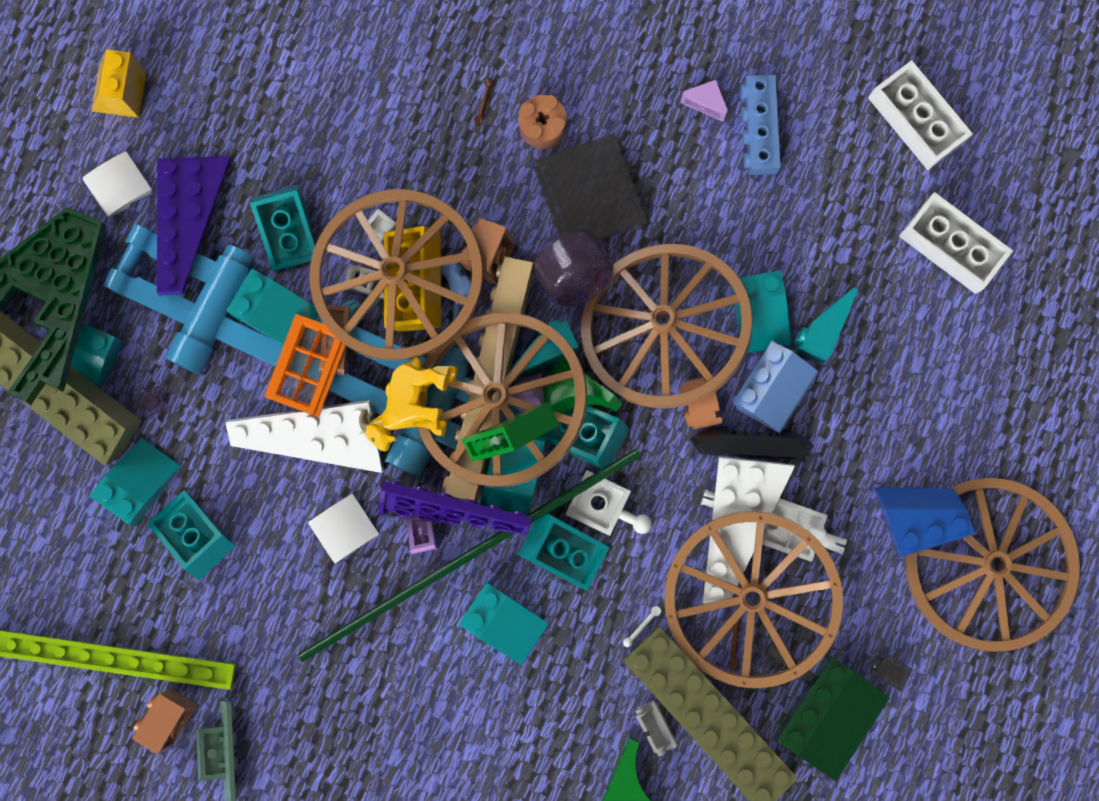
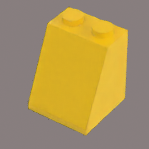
M106 49L98 69L92 112L139 118L147 72L131 52Z

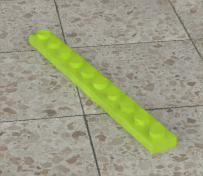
M0 630V657L227 690L233 688L236 664Z

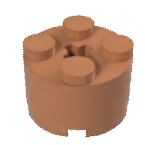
M537 95L523 103L519 112V131L522 139L528 145L540 150L550 149L558 145L566 131L567 117L563 105L552 95ZM543 120L544 122H546V124L542 125V123L539 121Z
M704 377L684 381L683 385L678 386L680 394L698 388L707 381ZM716 392L700 401L688 404V409L684 410L688 427L693 426L694 430L722 423L721 417L716 418V416L720 415Z

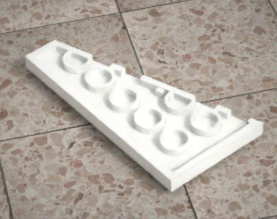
M370 400L325 406L320 417L296 410L232 419L226 422L230 445L234 447L381 473L384 471L380 450L366 437L359 425V416L363 409L368 410V414L373 412Z
M719 456L712 520L743 511L773 513L795 465ZM757 522L737 523L717 530L743 573L754 552ZM710 535L706 573L738 586V579ZM705 582L703 603L732 598L734 593Z

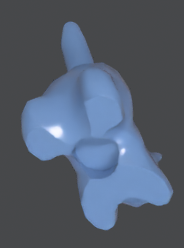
M458 262L441 266V278L447 279L449 290L468 298L472 277L466 275V268L462 263ZM453 301V321L459 315L461 307L464 306Z

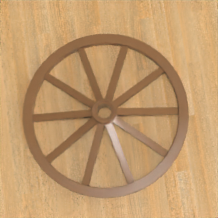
M392 189L379 191L350 203L335 215L325 227L316 243L311 259L310 290L320 318L335 337L346 346L358 353L376 359L408 360L427 355L443 347L460 333L468 323L476 309L482 290V257L476 239L467 223L453 208L443 201L426 193L413 190ZM399 202L392 256H389L362 211L383 203ZM407 202L424 205L442 214L400 258ZM356 216L383 261H377L330 243L338 231L351 218ZM449 220L462 234L469 248V252L408 263ZM326 252L380 270L322 288V267ZM471 260L472 281L468 298L409 272ZM400 267L397 275L389 276L391 268ZM381 279L342 329L329 312L324 297ZM406 281L460 303L464 307L456 319L438 335L407 286ZM389 285L385 348L365 344L350 336L349 334ZM397 286L400 287L431 337L429 341L408 348L393 349Z
M682 244L655 245L637 250L613 264L596 282L585 303L582 315V344L593 371L613 393L640 406L676 408L695 403L710 396L725 385L735 374L743 362L750 345L753 327L752 311L742 282L736 273L721 259L693 246ZM661 257L660 305L657 306L627 270L644 261ZM669 257L689 258L704 263V266L673 303L668 306ZM712 268L726 279L736 294L677 311ZM621 275L651 310V313L601 305L599 302L608 287ZM739 303L742 316L740 337L736 338L681 321L680 319ZM595 312L649 321L594 347L593 321ZM662 318H670L666 324H659ZM677 328L736 346V349L725 367L713 377L679 334ZM651 331L625 374L617 382L603 368L597 355ZM660 335L662 396L642 394L627 388L626 386ZM670 335L707 381L698 388L676 395H670L668 336Z
M509 312L486 314L470 319L461 332L450 342L428 355L422 368L436 367L447 351L457 343L484 384V387H478L457 380L455 384L448 382V386L477 394L481 397L442 413L439 420L447 421L484 406L464 436L466 437L480 430L491 411L492 426L501 423V411L507 419L515 416L509 408L510 405L524 410L536 406L512 397L513 395L574 378L575 406L572 417L555 412L557 421L568 424L569 427L559 444L546 457L534 441L527 443L526 445L538 460V463L520 472L502 475L501 455L493 456V475L479 474L457 464L466 451L463 441H461L451 458H449L438 445L430 429L418 427L420 436L431 455L439 464L466 481L490 487L514 486L528 482L553 468L568 453L580 433L587 408V385L583 368L569 343L556 330L538 319ZM498 325L494 376L491 382L463 337L479 329ZM507 325L522 326L541 333V337L502 381ZM549 340L559 347L571 370L510 387ZM497 391H501V398L498 401L493 402V394Z
M981 478L950 487L955 490L957 495L974 490L989 551L971 535L963 539L982 556L981 558L930 549L906 555L905 569L907 582L917 607L928 622L940 633L956 643L969 648L993 652L1010 651L1037 642L1055 629L1063 620L1073 603L1077 591L1080 573L1079 554L1074 535L1068 523L1047 498L1018 482L998 478ZM984 488L1001 489L1020 495L998 549L983 492ZM1028 500H1030L1049 517L1055 528L1006 554ZM1060 535L1066 554L1067 572L1063 573L1012 563V560ZM917 555L980 565V568L924 594L918 576ZM995 557L1000 562V567L997 571L992 568V560ZM1010 571L1065 581L1061 598L1050 615L1017 581ZM986 574L956 629L945 623L930 606L929 600ZM1003 578L1044 621L1032 631L1010 639ZM994 579L1001 641H985L964 635V631Z
M736 512L721 516L703 525L679 549L671 564L666 580V617L672 635L680 649L704 673L719 681L738 687H773L792 681L805 674L829 650L837 635L842 618L843 593L841 581L835 564L825 547L803 526L788 518L769 512ZM757 522L751 583L746 579L717 530L737 523ZM764 523L786 529L801 538L802 540L758 584ZM711 535L742 588L683 563L692 549L705 537ZM808 545L820 558L829 577L827 581L766 591L771 583ZM680 571L739 596L676 610L675 590L678 574ZM831 588L832 609L828 626L825 628L768 599ZM749 592H757L760 595V600L756 603L748 602L746 595ZM740 604L737 610L700 652L695 650L685 636L678 618ZM764 607L823 635L815 649L798 664H795ZM747 610L742 675L717 667L705 659V657ZM755 612L760 616L789 669L770 675L749 676Z

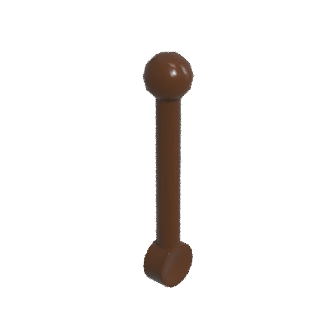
M491 78L485 80L486 88L479 113L474 118L476 125H482L484 122L482 116L490 87L494 85V80Z
M740 618L733 625L731 659L728 661V666L731 669H735L738 666L736 649L738 626L741 624Z

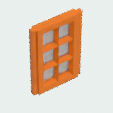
M295 314L264 397L320 417L346 345L337 339L325 324ZM322 333L327 335L326 349H330L328 356L320 354ZM320 359L326 361L322 371H319Z

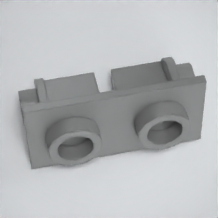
M655 700L637 707L635 710L637 715L635 717L638 719L643 731H649L650 735L647 736V739L653 749V753L661 756L667 750L678 746Z

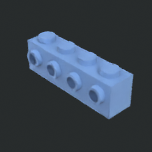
M776 75L747 76L744 84L740 85V97L745 99V107L741 109L742 122H746V130H743L742 134L743 145H747V153H744V168H748V175L777 174L780 169Z

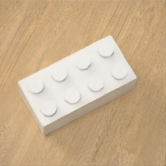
M912 60L874 88L868 97L927 170L938 164L973 135Z
M935 192L924 202L899 235L900 238L975 294L985 289L1013 252L1012 249Z

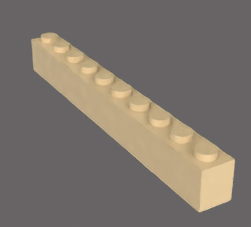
M504 256L503 264L499 263L496 277L499 278L497 287L493 286L491 292L492 308L487 310L486 314L509 312L524 315L535 271L533 262ZM498 325L489 326L486 328L485 333H481L479 339L481 352L479 357L476 356L491 382L494 376ZM507 325L502 381L508 376V372L511 369L521 326ZM475 372L474 380H470L469 384L483 388L484 384ZM497 391L493 394V402H496L501 398V391ZM467 392L470 395L468 402L481 397L480 395ZM484 406L461 415V418L464 420L462 428H458L456 431L455 442L458 443L457 447ZM492 411L479 431L492 427ZM466 450L457 464L469 471L485 474L488 458L472 462ZM450 472V476H446L444 479L443 490L446 491L445 493L453 496L454 499L462 501L463 499H471L478 503L482 485L466 481Z

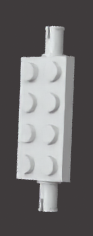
M705 490L703 496L712 500L702 498L701 505L713 508L715 493ZM779 498L773 514L783 516L803 526L826 549L838 552L839 554L844 552L845 548L836 544L846 546L847 539L828 534L824 529L828 515ZM767 524L763 532L762 545L789 554L802 539L786 529ZM808 545L797 557L812 562L815 552Z

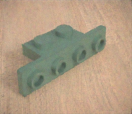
M224 700L220 701L221 726L196 729L198 780L206 781L224 778L225 801H236V797L239 796L238 782H235L238 761L237 757L234 756L233 746H236L237 737L236 732L232 730V721L235 720V707L231 705V701Z

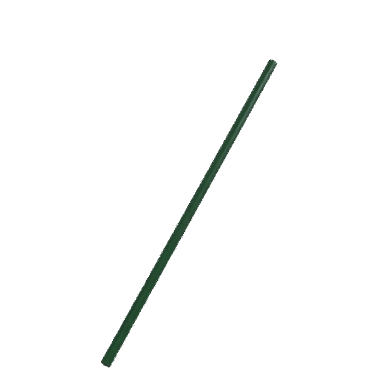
M637 448L526 516L532 518L531 523L535 522L642 457ZM497 532L298 653L299 659L302 662L306 661L515 533Z

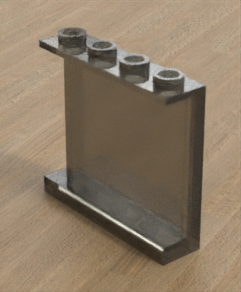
M614 133L533 161V170L565 255L574 253V250L638 226L642 225V228L647 225V219L650 218L646 206H641L638 198L641 197L639 186L637 183L633 184L630 175H633L629 161H624L622 153H625L623 144L620 139L616 140Z

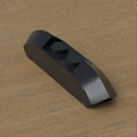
M717 426L703 430L690 439L701 455L799 460L814 447L803 436L783 429L781 433L776 432L775 437H772L771 432H757V436L747 435V431L739 430L733 431L732 435L729 434L728 426Z

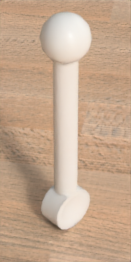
M654 606L651 609V614L634 633L623 640L625 647H631L633 640L655 616L661 614L660 607Z

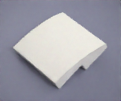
M127 152L106 161L83 177V181L108 218L130 208L131 203L152 193L151 187Z
M350 494L308 522L334 564L379 535L353 494Z

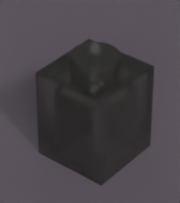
M881 652L880 656L876 655L871 661L870 668L872 670L869 674L890 687L901 691L913 669L889 654Z

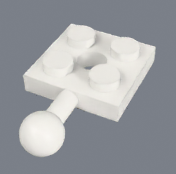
M586 470L582 478V481L590 477L594 473ZM606 479L574 497L565 514L609 536L618 518L632 524L634 530L639 534H646L652 528V520L649 516L644 514L635 516L623 510L631 491ZM601 496L605 500L603 509H593L591 506L593 497Z

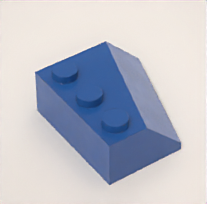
M874 487L898 558L975 534L967 509L954 489Z

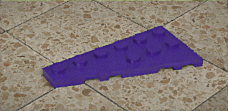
M230 156L157 158L158 296L184 294L193 269V262L201 247L202 237L206 233L217 202L216 198L220 187L224 183L226 170L230 166Z
M383 481L380 491L379 515H386L387 511L397 513V516L401 518L417 515L423 521L460 525V521L471 523V526L474 528L492 525L497 531L525 535L531 524L532 518L527 517L525 513L520 511L507 512L503 511L499 506H483L471 499H463L462 501L454 499L453 496L447 493L434 494L428 492L423 487H406L398 481Z

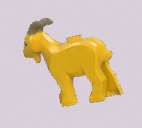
M414 357L412 361L398 366L392 373L391 382L386 386L388 399L385 411L374 420V412L368 414V410L363 409L360 413L359 425L366 437L381 451L389 450L390 444L397 440V438L391 436L390 430L423 427L430 429L436 435L445 437L447 421L439 420L443 410L425 407L427 388L431 384H435L438 389L446 391L448 382L455 384L457 367L436 366L423 369L421 360L418 357Z

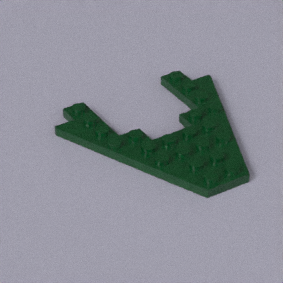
M68 207L0 258L1 309H5L17 290L45 302L33 322L49 332L8 391L13 397L29 405H32L45 384L61 392L65 389L107 227L102 221Z

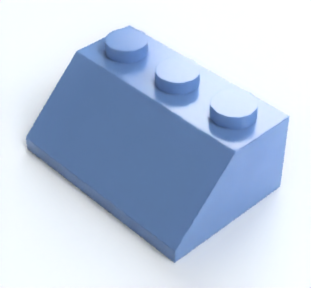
M772 341L733 403L739 412L781 433L819 372L793 351Z

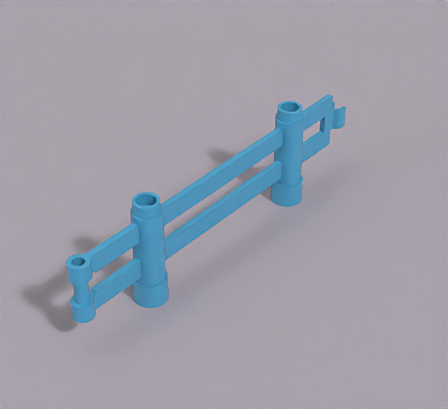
M134 224L125 241L129 245L116 269L111 268L102 286L184 324L181 332H177L165 359L188 371L201 375L214 350L212 346L217 339L276 367L284 345L227 318L229 313L226 310L250 272L249 267L254 257L229 244L223 255H219L216 262L196 254L190 276L205 283L196 302L193 303L178 295L158 296L157 285L139 277L135 279L130 277L143 252L149 253L152 259L157 260V234ZM318 314L314 321L323 323ZM355 327L350 333V336L360 342L385 348V339L359 327ZM309 328V330H308V331H311V332H313V333H315V334H317V332H318V331H315V330L310 329V328ZM393 345V349L402 348L398 345ZM451 347L437 366L457 367V381L469 384L471 380L466 377L469 371L467 369L470 364L461 350ZM296 351L289 370L302 374L308 355ZM363 355L393 370L403 363L413 360H382ZM422 356L418 357L421 360L423 366L426 358ZM312 359L306 375L318 381L321 375L319 373V360ZM336 373L329 392L351 402L370 400L372 411L379 415L385 411L388 399L386 391L347 373L345 375H337ZM431 384L428 389L427 407L442 409V413L451 409L455 399L468 403L470 395L466 391L447 386L446 391H442L435 384ZM509 406L515 416L521 413L517 407ZM501 411V420L505 421L507 417ZM447 420L445 437L434 433L433 435L437 442L456 450L458 444L455 442L456 431L462 427ZM418 427L405 428L400 435L397 434V440L394 441L385 462L421 478L431 453L425 446Z

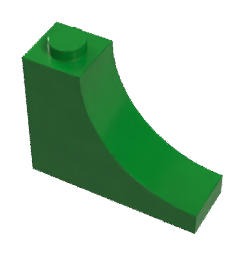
M562 358L548 376L571 370L569 363ZM584 373L587 385V405H601L617 412L622 406L618 398ZM574 378L543 387L544 403L549 402L553 411L564 414L574 408Z
M549 402L533 406L492 427L462 438V441L471 461L474 462L515 451L559 426L555 412Z
M628 737L601 801H653L644 792L637 778L635 764L639 746L637 739Z

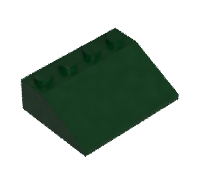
M826 655L773 739L836 782L890 697L834 657Z

